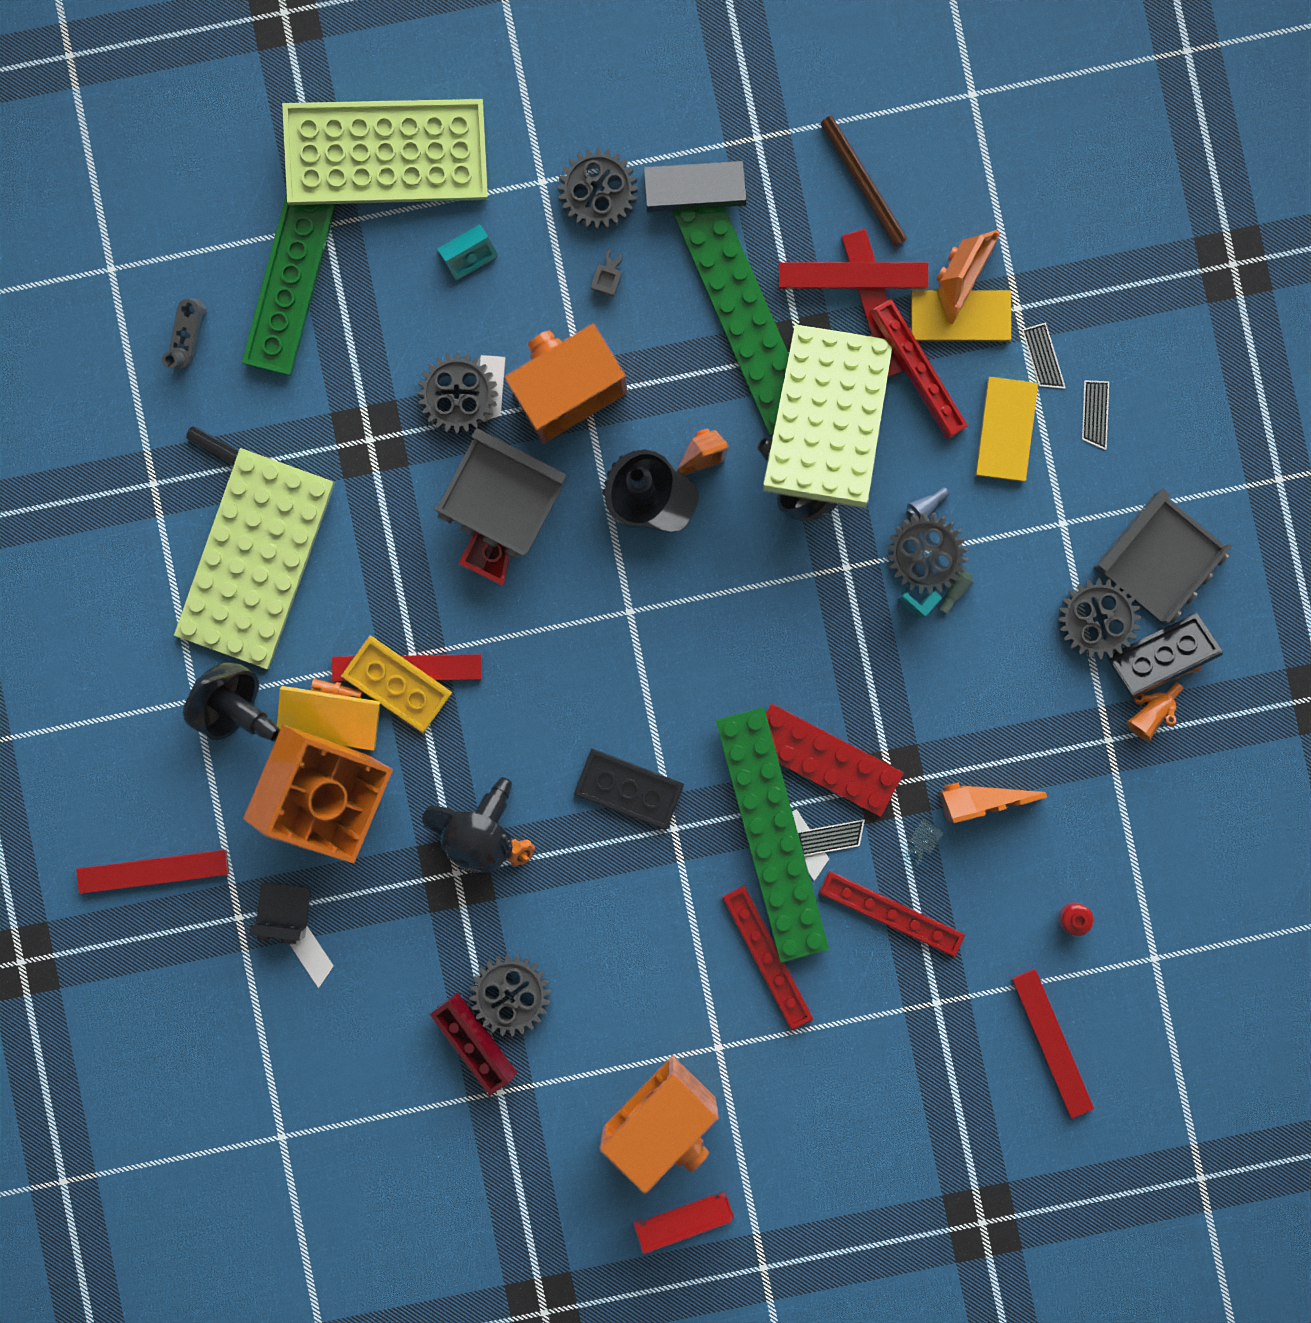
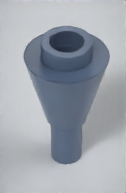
M943 487L933 495L908 503L906 513L911 520V516L915 514L920 519L921 514L924 512L929 516L938 503L949 496L948 490Z

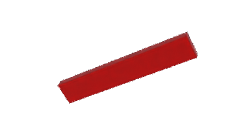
M866 228L842 235L841 239L848 262H876ZM857 289L871 336L885 339L870 314L871 310L888 301L885 290ZM893 350L891 351L887 377L905 372Z
M779 262V289H928V262Z
M892 299L871 310V316L888 344L892 347L894 354L946 440L968 427Z
M482 654L401 656L434 680L482 679ZM355 656L332 657L333 682L347 681L341 675Z
M227 849L77 868L76 872L80 894L228 875L229 865Z
M828 871L819 890V894L953 957H956L965 937V934L832 871Z
M743 885L722 896L791 1031L813 1020L785 963L780 962L777 947L745 886Z
M1031 969L1012 977L1013 984L1070 1118L1072 1119L1093 1110L1094 1106L1036 969Z

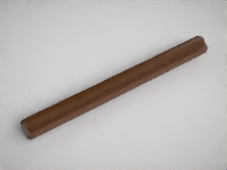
M833 116L826 117L821 121L823 130L894 245L899 246L907 240L904 231Z

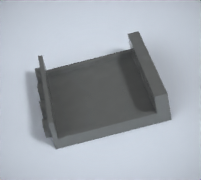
M476 428L472 435L473 440L438 507L435 506L434 510L439 513L437 516L439 519L449 524L452 521L461 524L460 529L472 536L477 532L484 536L482 541L495 548L497 544L502 545L506 548L505 553L516 559L520 555L526 558L567 480V475Z
M1164 489L1157 491L1094 566L1103 576L1110 579L1115 586L1121 583V591L1129 589L1127 596L1130 598L1135 597L1134 601L1161 624L1173 623L1182 614L1180 610L1182 606L1194 600L1198 594L1197 588L1201 584L1205 585L1213 577L1214 573L1212 570L1217 564L1221 566L1228 559L1230 554L1227 552L1232 547L1230 544L1224 545L1168 499L1170 494Z

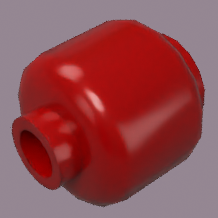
M1072 902L1067 903L1061 908L1058 922L1062 930L1068 934L1083 936L1093 927L1094 918L1093 913L1088 907L1081 903Z

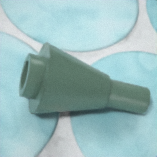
M958 572L961 578L958 581L952 579L954 585L950 588L948 587L947 597L940 610L949 613L955 601L973 585L974 581L971 580L973 575L969 572Z

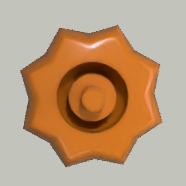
M513 839L512 855L507 860L514 867L524 865L532 858L535 846L528 839L522 841Z

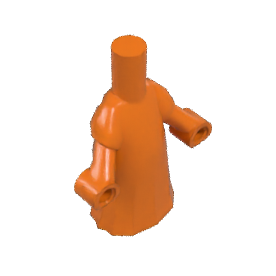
M1175 682L1166 693L1142 694L1135 697L1134 702L1138 705H1142L1144 702L1149 703L1126 722L1130 730L1145 741H1150L1165 717L1166 725L1174 727L1176 725V717L1174 715L1176 702L1174 699L1183 690V686Z

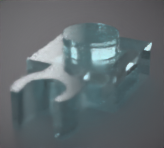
M921 819L909 839V842L915 845L906 852L905 859L907 860L910 854L915 853L919 857L915 865H919L922 861L924 850L931 854L944 831Z

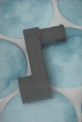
M184 299L178 304L170 349L162 357V363L165 367L184 369L191 365L195 356L201 320L207 314V307L202 300ZM190 306H192V308H195L194 314L193 312H190ZM187 328V333L190 334V338H186L184 341V336L181 335V331H185ZM184 343V346H189V349L183 347L178 348V344Z

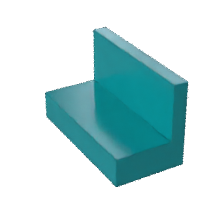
M480 224L437 248L455 280L462 278L498 257L493 244Z
M936 591L927 594L920 603L916 602L908 593H904L897 598L918 619L925 617L942 599Z

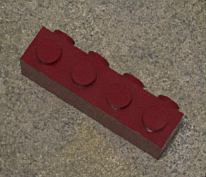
M458 992L439 1005L430 1014L489 1096L508 1084L518 1073L481 1022L476 1019L475 1014Z

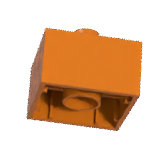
M594 323L563 342L559 338L555 339L556 337L550 330L539 334L527 344L532 353L530 356L531 361L505 376L513 396L542 444L547 443L628 394L626 376Z
M283 724L243 819L266 836L354 864L393 769L370 755Z
M672 1055L603 1126L600 1150L644 1193L674 1163L678 1167L684 1165L683 1167L691 1173L701 1165L709 1154L707 1148L702 1145L703 1139L700 1136L718 1119L716 1098Z

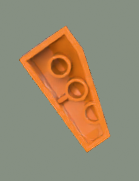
M704 429L695 433L696 437L691 439L677 469L680 474L685 476L725 461L728 445L716 430L710 432L709 429Z
M959 782L945 785V790L939 791L946 821L952 823L986 815L985 811H1001L1007 809L1008 805L1018 806L1047 798L1046 792L960 786Z

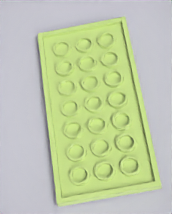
M483 99L282 103L288 205L488 200Z
M795 325L763 491L866 508L892 347L886 339Z
M240 448L174 636L269 669L335 482Z

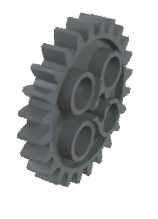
M597 148L596 155H592L591 151L587 149V157L577 153L578 161L569 159L571 168L563 167V172L567 176H559V181L564 184L558 186V192L564 193L559 196V201L566 202L562 206L563 211L571 209L568 214L569 219L577 216V225L579 226L585 221L586 229H589L591 224H595L596 231H599L600 224H604L608 230L609 222L611 221L618 226V217L626 220L627 217L624 211H633V207L629 203L637 202V198L631 195L638 193V187L631 186L637 183V177H630L633 174V168L625 169L627 160L625 159L619 163V154L617 153L612 158L610 157L609 149L605 152V155H601L600 148ZM592 168H596L600 171V174L596 177H591L587 172ZM606 171H610V174L605 178V180L602 183V191L598 190L595 194V197L593 198V187L598 188L603 180ZM612 181H619L622 184L617 190L609 188L608 185ZM579 189H584L588 193L584 198H577L574 195L575 192ZM593 198L591 206L586 208V204ZM599 202H606L609 205L604 211L596 209V205Z
M456 353L454 360L451 359L449 354H446L445 362L436 358L438 366L435 367L429 364L431 372H422L426 381L418 382L424 388V390L417 391L418 396L424 397L418 404L420 406H427L422 411L423 415L431 414L428 421L433 423L437 420V429L445 425L446 433H449L452 427L455 428L457 435L460 434L461 428L470 433L471 425L479 429L477 422L480 420L486 424L487 421L484 415L493 416V412L489 407L497 406L492 397H497L498 392L491 390L497 386V383L489 381L494 376L493 373L488 372L485 374L488 368L487 365L484 364L478 367L479 359L476 358L473 362H470L469 354H466L464 360H461L459 353ZM443 376H450L452 378L451 384L447 387L439 385V381ZM468 376L477 378L476 384L472 387L464 385V380ZM459 388L462 393L480 392L479 396L461 394L459 399H456L453 394L436 395V392L456 393ZM445 400L450 401L452 404L450 410L446 412L439 410L441 402ZM467 401H475L477 404L475 410L472 412L464 410V404Z
M924 512L919 519L915 514L911 516V522L908 519L902 521L904 528L901 526L895 528L899 535L893 534L890 536V539L895 543L888 545L887 548L894 552L888 555L887 558L893 559L895 563L889 567L898 569V572L894 575L895 578L901 575L904 577L902 585L908 581L911 583V591L916 586H919V593L921 594L926 588L931 593L935 591L936 587L939 592L945 590V585L949 588L954 585L952 579L958 581L961 578L958 572L966 570L961 563H966L969 561V558L962 555L969 551V548L962 547L961 544L967 539L958 537L962 529L955 531L952 529L955 524L954 521L948 525L945 524L946 516L937 520V514L933 513L928 519L926 512ZM931 532H936L939 535V543H934L930 539ZM919 533L923 534V539L919 536ZM908 540L916 543V551H911L908 548ZM924 551H931L932 555L925 556ZM940 555L948 558V566H943L939 562ZM917 563L924 565L926 568L925 574H920L917 571ZM933 568L937 571V574L933 573Z
M1098 578L1094 586L1090 580H1087V588L1078 584V593L1070 590L1069 594L1072 599H1063V602L1068 607L1059 609L1061 613L1065 614V617L1058 619V622L1065 623V626L1060 628V632L1068 633L1063 639L1064 641L1072 639L1071 649L1076 646L1080 647L1079 655L1086 650L1088 651L1089 659H1091L1094 653H1097L1099 660H1101L1105 652L1109 658H1112V650L1121 654V645L1129 648L1131 645L1127 639L1135 640L1137 638L1132 633V630H1140V626L1134 624V621L1142 619L1141 616L1134 615V612L1139 610L1140 606L1131 605L1136 598L1126 597L1129 589L1123 592L1119 591L1121 583H1118L1113 588L1111 587L1110 579H1108L1105 585H1102L1100 578ZM1105 597L1112 598L1115 602L1114 609H1104L1101 605L1102 599ZM1092 598H1095L1097 601L1100 616L1106 617L1103 621V627L1107 634V640H1103L1099 622L1093 621L1096 617V611L1091 601ZM1081 604L1089 606L1090 615L1081 617L1077 613V607ZM1118 621L1122 625L1121 633H1111L1108 627L1109 623ZM1085 629H1095L1098 633L1097 639L1088 641L1084 637Z
M507 953L505 961H502L498 955L496 956V964L488 960L486 962L488 970L480 967L479 971L483 976L475 975L473 978L478 985L470 986V989L475 991L476 994L471 995L469 1000L477 1001L471 1009H479L480 1011L476 1019L484 1017L483 1027L489 1023L492 1024V1033L497 1028H501V1036L505 1034L506 1030H510L511 1036H514L516 1029H519L520 1033L524 1034L526 1025L533 1030L534 1024L532 1021L541 1023L542 1019L539 1013H547V1010L542 1005H549L551 1000L544 998V996L551 994V990L544 989L549 980H541L545 971H535L538 963L529 966V957L524 962H521L520 954H517L515 959L511 960L510 954ZM511 971L517 972L520 975V981L518 983H511L507 978V974ZM524 982H529L527 987L515 994L514 1000L510 997L496 1008H492L493 1003L501 1000L506 995L507 989L509 992H512ZM490 985L496 986L500 991L499 996L490 997L487 994V987ZM525 992L531 993L534 996V1002L531 1004L524 1003L521 995ZM508 1006L513 1010L514 1015L511 1018H505L501 1015L500 1009Z

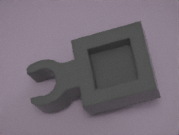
M609 249L606 253V265L598 264L590 288L591 290L614 297L622 275V271L616 270V267L622 262V253H619V258L616 261H612L609 258L611 255V250Z

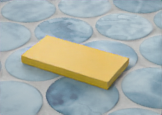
M912 290L911 332L917 341H1011V290H971L953 324L947 320L937 290Z
M988 377L975 476L1019 482L1026 481L1038 383Z
M371 635L341 675L342 678L375 701H379L381 705L422 733L425 732L452 694L446 687Z
M281 686L277 727L281 729L284 724L342 746L374 751L376 748L380 702Z

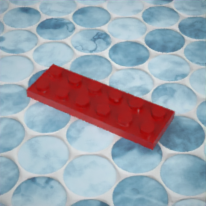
M771 703L766 711V716L779 764L881 817L904 772Z

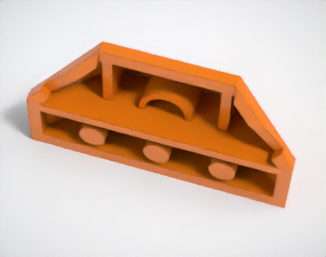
M995 230L963 239L958 248L953 247L947 259L951 261L948 268L943 267L937 277V281L940 282L937 292L949 323L953 324L997 243L1000 235L999 231Z

